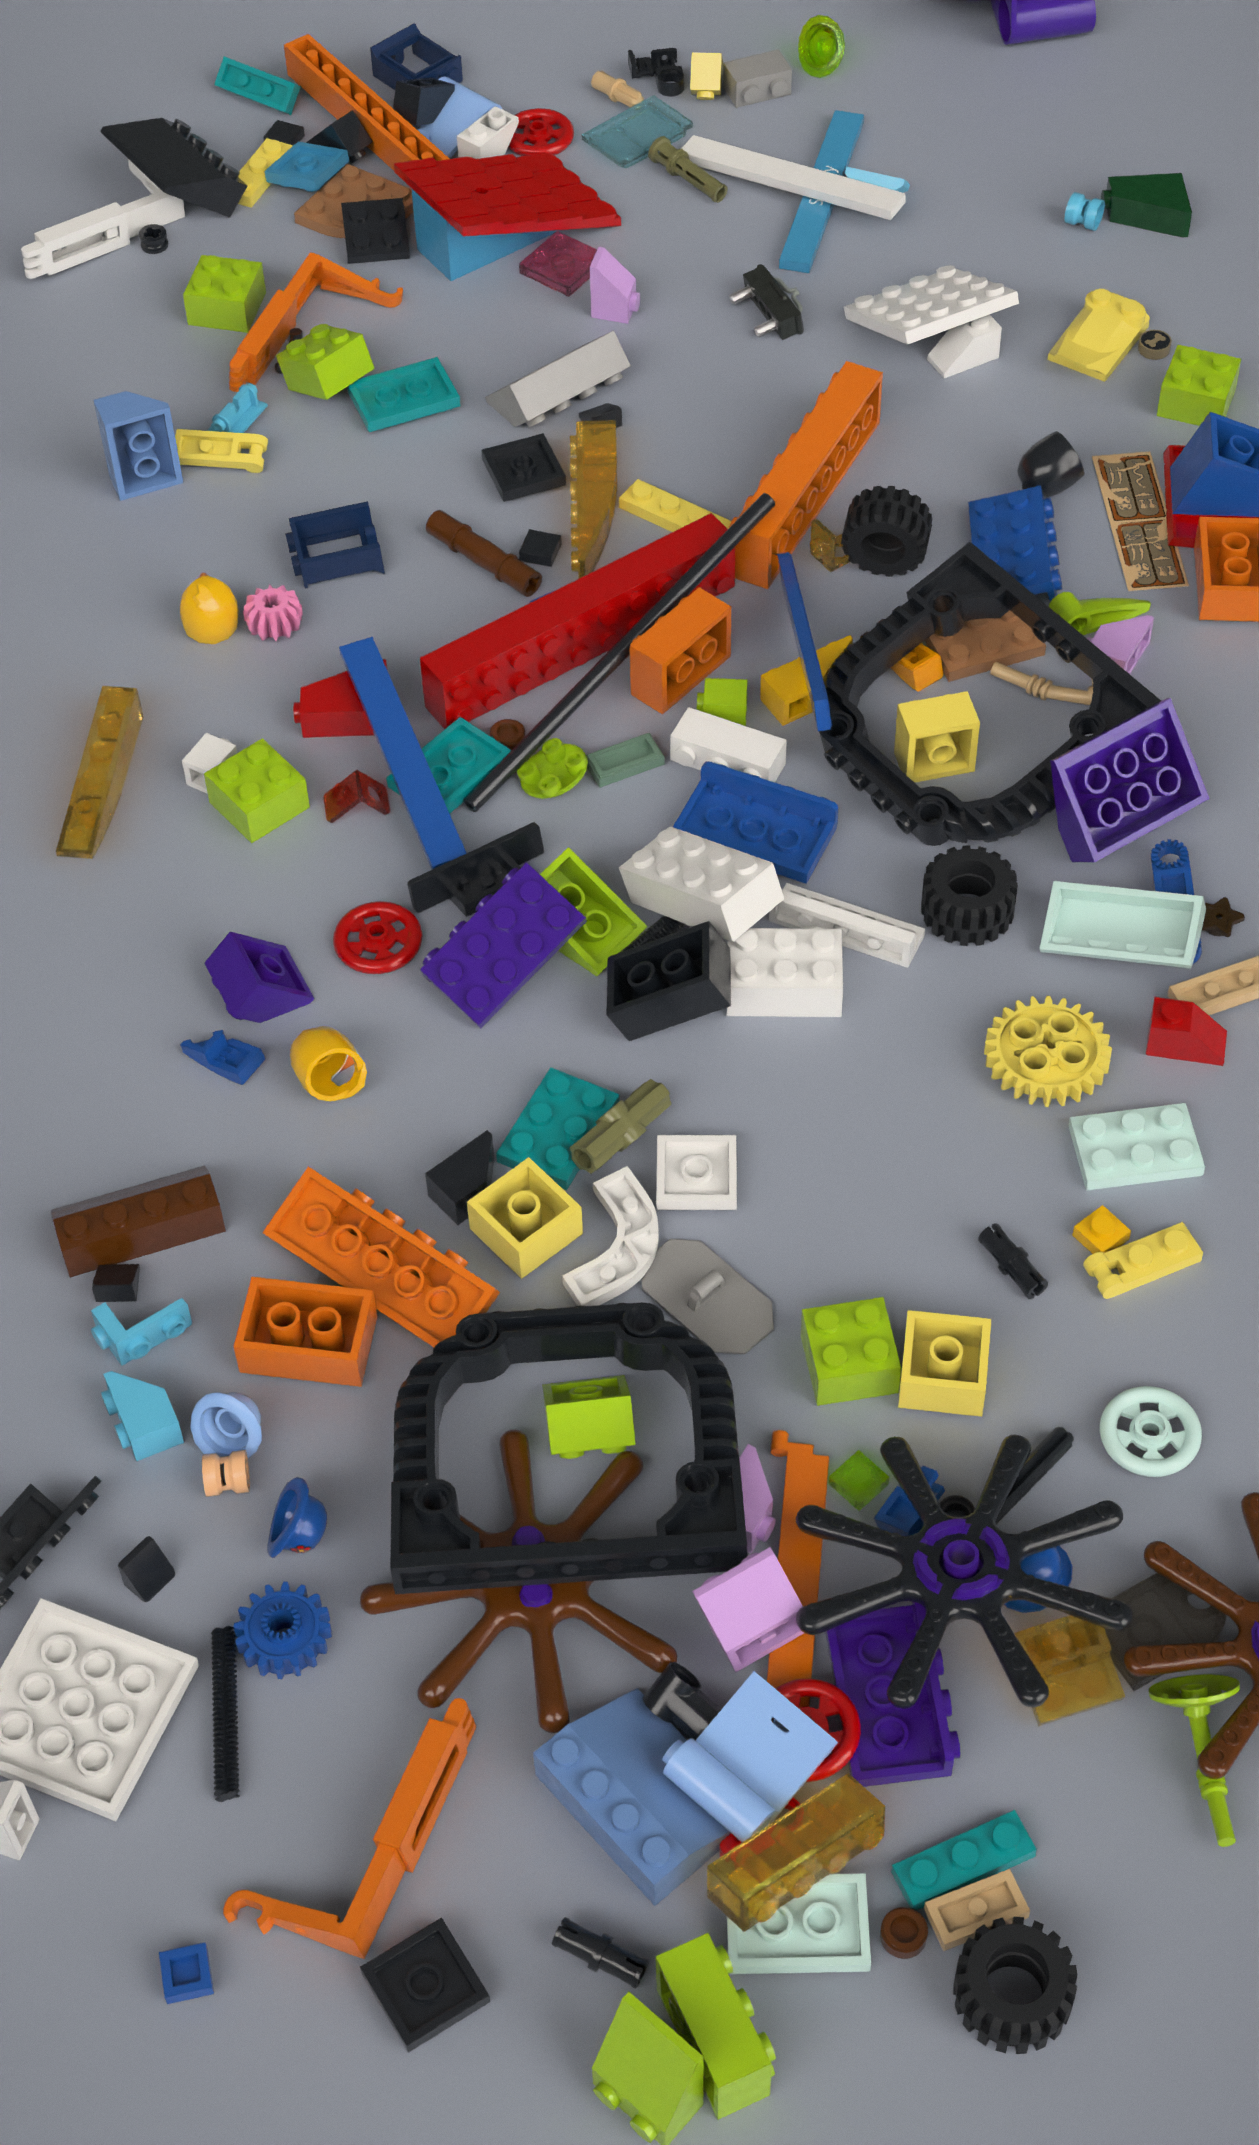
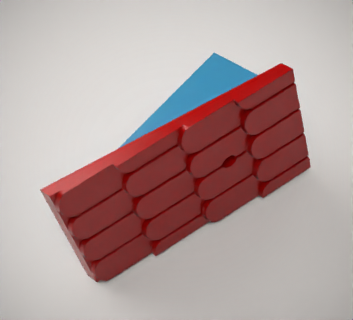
M540 153L515 157L514 154L480 159L460 157L436 161L433 157L394 163V172L412 189L417 250L450 281L560 230L621 226V217L616 213L615 208L611 204L602 201L594 189L584 185L577 174L567 170L563 166L562 161L552 154Z

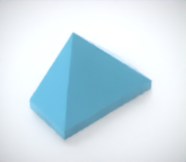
M846 166L845 174L848 178L902 193L909 190L910 184L905 179Z

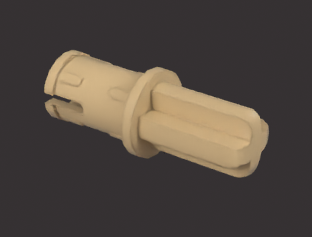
M602 70L597 71L592 77V87L608 95L609 99L613 102L619 101L632 109H638L644 101L641 92L628 86L622 78L615 79Z

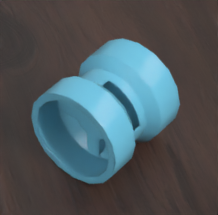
M1074 192L1066 207L1065 223L1072 225L1080 223L1086 229L1096 231L1103 217L1105 201L1098 198L1086 199L1084 194Z

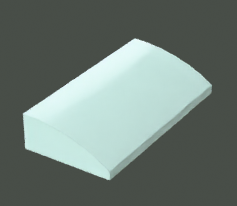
M1053 881L1040 952L1191 968L1198 948L1206 912L1204 897Z

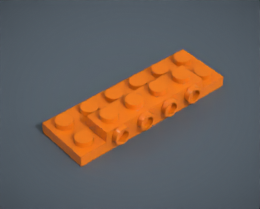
M309 1166L262 1232L342 1287L373 1290L378 1311L433 1348L444 1339L456 1335L457 1324L463 1318L473 1314L487 1313L500 1293L496 1288L465 1269L468 1261L452 1250L448 1249L445 1254H442L433 1248L437 1241L426 1233L416 1229L411 1234L402 1228L406 1221L387 1208L382 1214L371 1208L375 1201L355 1188L350 1194Z

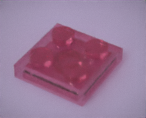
M556 231L519 263L520 274L569 297L590 279V265L597 249Z

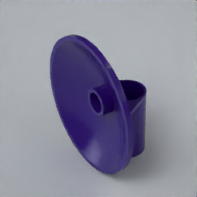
M962 0V1H988V0ZM990 0L1000 35L1005 45L1090 33L1094 30L1096 23L1095 0Z

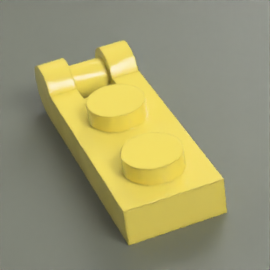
M187 429L176 430L175 439L180 465L245 469L252 473L263 471L264 459L262 454L266 452L268 439L263 435ZM241 449H249V454L241 453Z
M1181 1222L1109 1252H1096L1085 1259L1083 1267L1089 1276L1095 1277L1099 1282L1097 1288L1103 1298L1109 1299L1201 1262L1203 1251L1185 1224ZM1117 1269L1120 1275L1112 1274L1111 1270Z

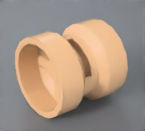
M246 1450L232 1451L229 1456L223 1457L216 1453L202 1455V1474L206 1497L220 1496L223 1491L233 1490L236 1494L250 1492L249 1464ZM222 1464H224V1474H225V1482H226L225 1484H224V1475H223V1465H222Z

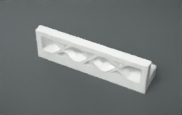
M786 883L784 888L781 889L784 900L769 911L770 922L791 929H842V946L907 968L925 936V928Z

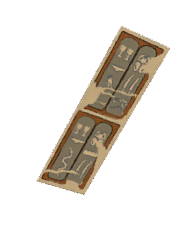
M1151 452L1092 456L1128 591L1188 587L1189 584L1177 546H1168L1167 509Z

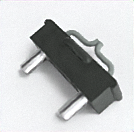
M762 264L743 274L745 288L730 294L729 298L732 304H736L750 297L767 319L766 322L754 327L756 336L760 337L773 330L777 332L782 340L797 333L802 334L801 312L803 307L796 298L800 294L797 288H788L783 280L774 278ZM785 292H787V293H793V294L791 295V299L788 297V295H787Z

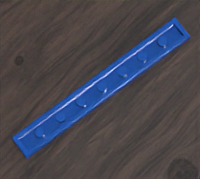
M789 552L777 554L783 592L818 732L830 730L832 723L828 696L792 555Z
M373 636L340 646L341 658L431 869L466 854V850Z

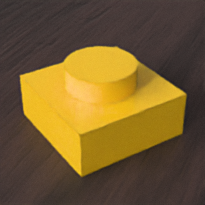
M1102 1205L1074 1226L1072 1236L1092 1254L1096 1252L1106 1253L1127 1242L1130 1239L1131 1230Z

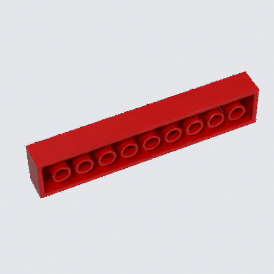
M710 513L420 657L425 708L444 729L459 717L470 722L609 651L728 529ZM735 548L690 594L700 587L713 596H717L735 587Z

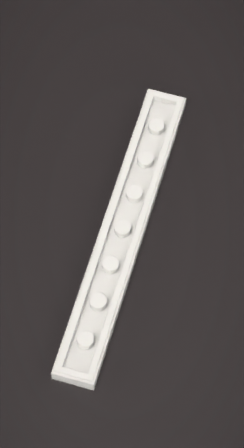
M695 135L681 148L688 153L689 160L699 167L891 220L906 203L905 193Z

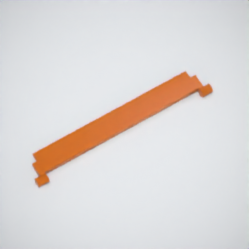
M776 1430L772 1433L770 1452L776 1457L787 1456L778 1561L804 1607L818 1602L823 1539L802 1532L796 1524V1516L798 1511L806 1505H815L825 1509L829 1456L813 1454L814 1445L788 1442L789 1434L783 1430ZM804 1633L769 1653L767 1682L771 1686L777 1688L792 1680L812 1678L815 1635ZM801 1697L800 1708L809 1707L810 1697Z

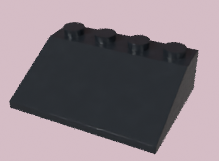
M161 117L102 127L100 132L166 194L231 217L247 188V185L238 177L240 172L232 166L223 163L222 160L224 158L214 150L206 148L207 142L201 137L191 134V127L179 119H175L172 122Z

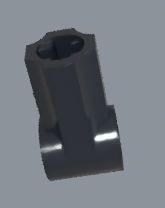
M670 1662L642 1697L643 1702L652 1713L668 1723H675L694 1740L700 1736L721 1711L700 1690L701 1684L699 1680L688 1669L676 1662Z

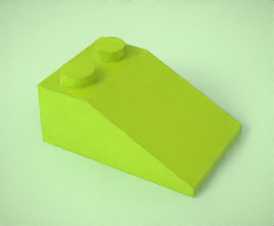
M569 847L540 874L581 912L587 920L558 951L595 976H598L607 967L608 957L621 952L648 927Z
M628 1991L619 2004L592 2066L593 2084L596 2086L593 2091L608 2108L615 2110L619 2107L632 2118L629 2123L642 2139L648 2143L655 2139L661 2145H669L704 2105V2056Z

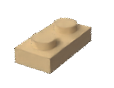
M1010 1869L929 1900L924 1904V1911L943 1952L964 1944L969 1937L974 1939L976 1929L984 1924L991 1930L993 1920L1003 1917L1005 1924L1008 1925L1012 1924L1013 1917H1024L1026 1919L1029 1918L1030 1909Z

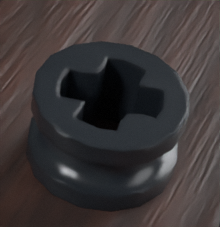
M146 225L139 231L141 248L145 253L158 254L168 248L167 232L162 225Z

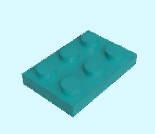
M438 357L360 378L347 386L348 394L368 432L381 430L461 406L460 396Z
M459 717L422 748L449 814L464 802L463 799L511 751L462 717ZM390 774L386 777L387 787L400 795Z
M550 1067L496 1152L497 1163L513 1169L529 1157L562 1189L567 1190L580 1170L572 1161V1153L569 1148L597 1125L595 1123L597 1119L620 1101V1094Z

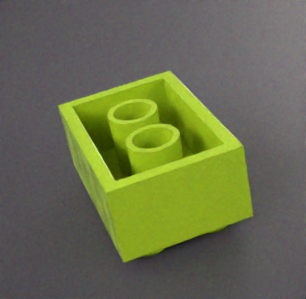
M706 1933L657 1955L656 1982L657 1992L677 2034L704 2056V2092L719 2120L770 2096L771 2077L775 2076L771 2061L776 2060V2056L766 2033L763 2031L757 2034L750 2020V2017L754 2016V2010L746 1991L743 1988L736 1990L729 1974L733 1973V1967L723 1945L715 1947L709 1933Z

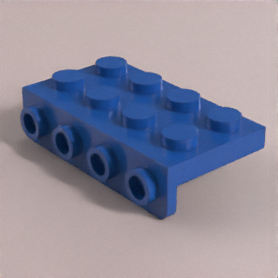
M1041 485L968 502L972 544L1034 595L1047 592L1051 602L1057 596V590H1062V581L1059 569L1054 570V566L1060 565L1057 547L1051 544V542L1057 541L1054 522H1049L1050 518H1054L1051 498H1044Z
M706 761L701 767V780L673 827L772 862L776 874L807 884L837 829L838 805L827 798L818 797L796 790L790 786L762 779L756 775L737 771L722 764Z

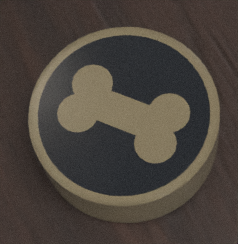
M1161 330L1145 331L1140 335L1138 351L1148 359L1159 360L1165 358L1170 353L1171 337Z

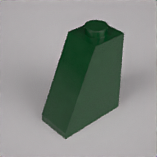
M1182 173L1108 177L1107 189L1102 190L1101 200L1105 201L1104 209H1107L1110 222L1182 238L1188 237L1192 209Z

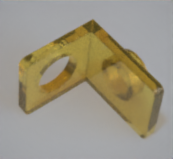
M814 519L811 522L810 553L830 572L850 563L849 555L835 557L836 547H843V544H841L842 534L835 536L818 519Z

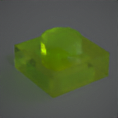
M858 1450L829 1475V1485L860 1511L889 1485L890 1477Z

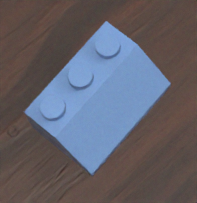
M128 391L93 400L109 477L120 501L184 483L170 407L167 402Z

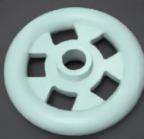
M1140 1386L1127 1389L1116 1395L1107 1404L1100 1419V1436L1109 1456L1122 1468L1141 1476L1163 1477L1177 1473L1193 1461L1201 1446L1202 1430L1197 1414L1183 1398L1163 1388ZM1140 1403L1158 1404V1411L1146 1410L1141 1413ZM1120 1416L1132 1419L1129 1432L1117 1429V1422ZM1178 1417L1183 1424L1184 1430L1173 1433L1168 1420ZM1151 1430L1155 1432L1157 1436L1147 1435L1144 1433V1431ZM1130 1443L1146 1451L1142 1458L1126 1449ZM1168 1444H1172L1177 1452L1164 1459L1158 1451L1164 1449Z

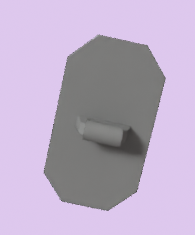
M669 1239L657 1249L653 1263L642 1277V1290L696 1338L707 1343L714 1350V1353L746 1354L774 1330L772 1301L699 1240Z

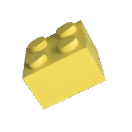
M968 691L913 700L897 705L894 755L900 770L913 782L975 772L980 721Z
M529 1157L467 1201L470 1230L521 1279L583 1234L581 1206Z
M908 1310L898 1408L982 1417L987 1384L991 1319Z

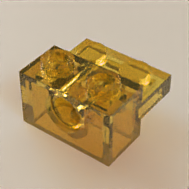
M1069 1615L1014 1633L1049 1689V1696L1044 1704L1039 1707H1032L1038 1727L1121 1701L1125 1698L1110 1656L1112 1648L1104 1628Z

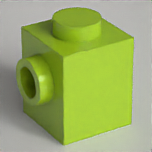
M705 678L704 693L697 692L696 710L746 726L748 679Z

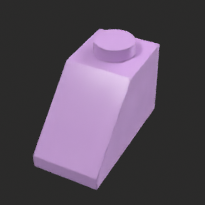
M598 247L590 265L591 317L628 324L633 311L637 312L640 305V293L636 292V278L605 248Z
M1145 615L1100 626L1094 637L1089 636L1087 639L1130 674L1150 643L1154 617Z
M748 1444L739 1458L747 1552L752 1554L759 1540L763 1542L768 1540L774 1529L776 1519L772 1517L773 1498L756 1448Z

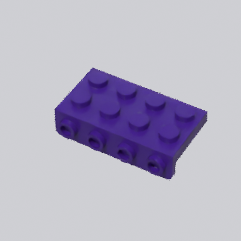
M527 862L520 869L518 867L512 869L503 879V886L494 895L488 894L477 905V912L467 922L461 921L453 928L449 934L451 939L441 949L436 947L426 955L422 962L424 966L420 969L423 976L429 982H432L480 1029L587 922L586 917Z
M912 1602V1605L879 1609L825 1632L834 1685L840 1688L852 1700L860 1718L861 1735L855 1754L848 1762L852 1788L952 1776L954 1759L960 1758V1743L957 1731H949L947 1717L952 1716L950 1693L948 1689L941 1690L939 1675L944 1674L940 1648L936 1652L920 1696L914 1706L906 1709L897 1708L891 1704L886 1694L894 1674L926 1616V1609L917 1602Z

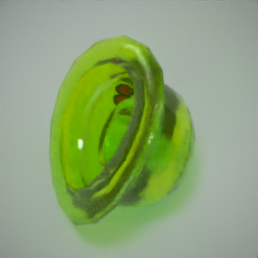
M817 15L810 18L802 27L798 42L799 61L803 70L810 76L821 78L830 75L839 66L844 57V34L838 23L828 16Z

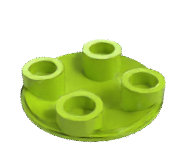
M552 738L542 745V750L535 753L517 770V775L522 789L529 796L541 799L552 798L569 791L578 784L587 770L588 760L585 752L580 747L573 744H564L560 739Z

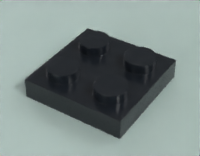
M403 198L341 203L348 264L410 259Z
M544 433L481 450L482 460L503 502L566 485V475Z
M442 1917L360 1966L361 1974L408 2053L490 2003L488 1992Z

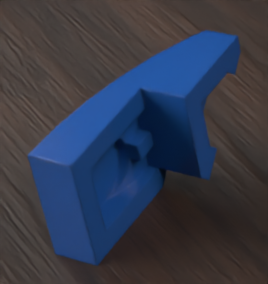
M223 1030L213 1032V1036L209 1040L192 1043L191 1039L180 1044L183 1053L214 1073L240 1085H243L265 1060L261 1048L233 1038L227 1040Z

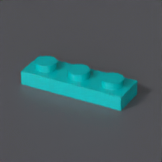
M225 56L214 83L215 86L289 115L292 114L301 86Z
M1013 1810L893 1864L891 1873L909 1907L917 1911L924 1908L925 1902L1003 1872L1036 1857L1037 1848L1018 1814Z

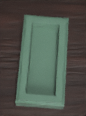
M650 733L586 755L588 760L587 768L599 788L665 765L664 755Z

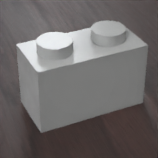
M779 49L724 62L723 88L736 108L791 95L792 69Z

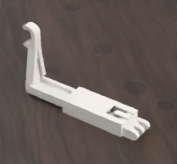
M128 159L130 171L141 180L151 195L122 206L114 202L34 233L36 242L21 248L22 256L24 257V267H26L25 276L29 279L46 273L50 276L130 245V238L139 235V231L146 225L158 224L163 226L184 218V202L182 199L164 193Z

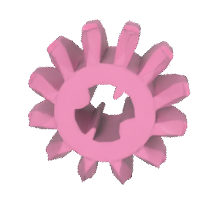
M269 584L268 589L256 588L255 595L247 596L243 615L251 635H259L262 641L273 637L277 642L278 637L290 638L292 631L299 630L303 611L295 591H287L284 585L276 589Z

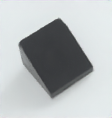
M605 403L579 413V418L593 436L622 426V410L617 405Z
M98 1265L92 1283L96 1302L137 1301L140 1265Z
M150 1536L143 1539L118 1563L124 1586L143 1602L150 1601L175 1577L173 1566L155 1540Z

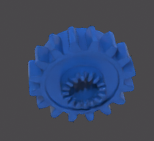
M283 1582L281 1591L274 1592L270 1584L265 1585L266 1595L260 1598L252 1593L249 1595L252 1607L240 1606L238 1609L241 1621L234 1623L233 1626L235 1635L238 1637L235 1640L239 1654L244 1653V1660L248 1667L257 1664L259 1673L263 1677L268 1672L277 1674L278 1679H283L284 1675L292 1673L297 1677L301 1676V1670L307 1666L313 1668L317 1666L316 1657L319 1653L326 1654L328 1651L325 1639L332 1637L331 1625L328 1623L330 1621L328 1608L322 1607L319 1594H313L308 1598L306 1586L303 1584L295 1592L290 1591L288 1582ZM283 1628H290L287 1630V1633L282 1632V1634H280L279 1632H277L278 1630Z

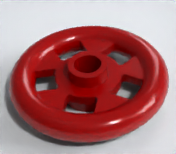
M545 108L524 110L515 114V116L519 117L517 128L524 129L523 134L514 132L508 148L521 156L540 153L557 155L571 144L574 137V128L571 121L565 115L555 110ZM556 124L560 128L553 130L551 125ZM552 138L557 140L551 144L547 143ZM528 141L529 143L534 144V146L524 144V142Z
M376 901L359 905L341 918L334 931L333 945L337 956L351 969L366 974H385L402 968L416 956L421 947L423 933L418 919L411 911L395 903ZM380 916V921H373L368 924L364 922V919ZM399 921L405 928L396 932L391 924ZM359 932V942H348L349 933ZM378 933H381V934H382V935H380V936H372V935L378 934ZM396 942L404 945L396 954L389 951ZM363 950L377 954L375 959L361 957Z
M812 1678L792 1680L775 1688L838 1742L831 1751L832 1753L823 1760L806 1782L823 1780L844 1768L855 1754L861 1735L859 1714L848 1695L829 1682ZM801 1697L820 1698L819 1708H800ZM839 1714L843 1730L830 1733L826 1717Z

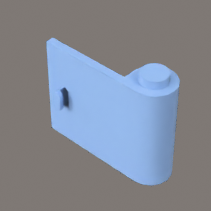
M444 76L438 80L455 84V90L435 121L429 124H421V128L417 130L447 157L451 158L458 150L457 135L495 106L500 109L502 107Z
M753 1671L696 1740L690 1738L684 1743L679 1739L667 1750L662 1759L666 1764L663 1774L746 1847H749L765 1832L838 1742Z

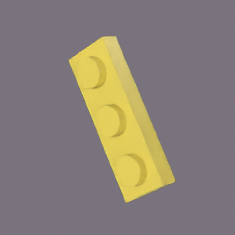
M266 138L239 171L238 177L247 185V188L238 204L250 208L254 206L271 185V183L266 181L264 171L293 145Z

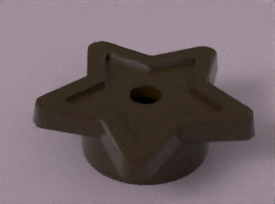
M1223 897L1215 904L1205 903L1206 912L1202 930L1213 936L1230 937L1233 925L1244 921L1245 916L1243 913L1231 909L1228 898Z

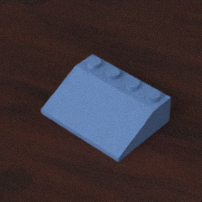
M636 1688L565 1726L533 1752L535 1775L651 1903L656 1906L720 1850L721 1841L730 1832L663 1774L666 1764L662 1759L667 1750L677 1740L680 1739L684 1743L687 1740L671 1723L660 1719L648 1709L642 1699L644 1694Z

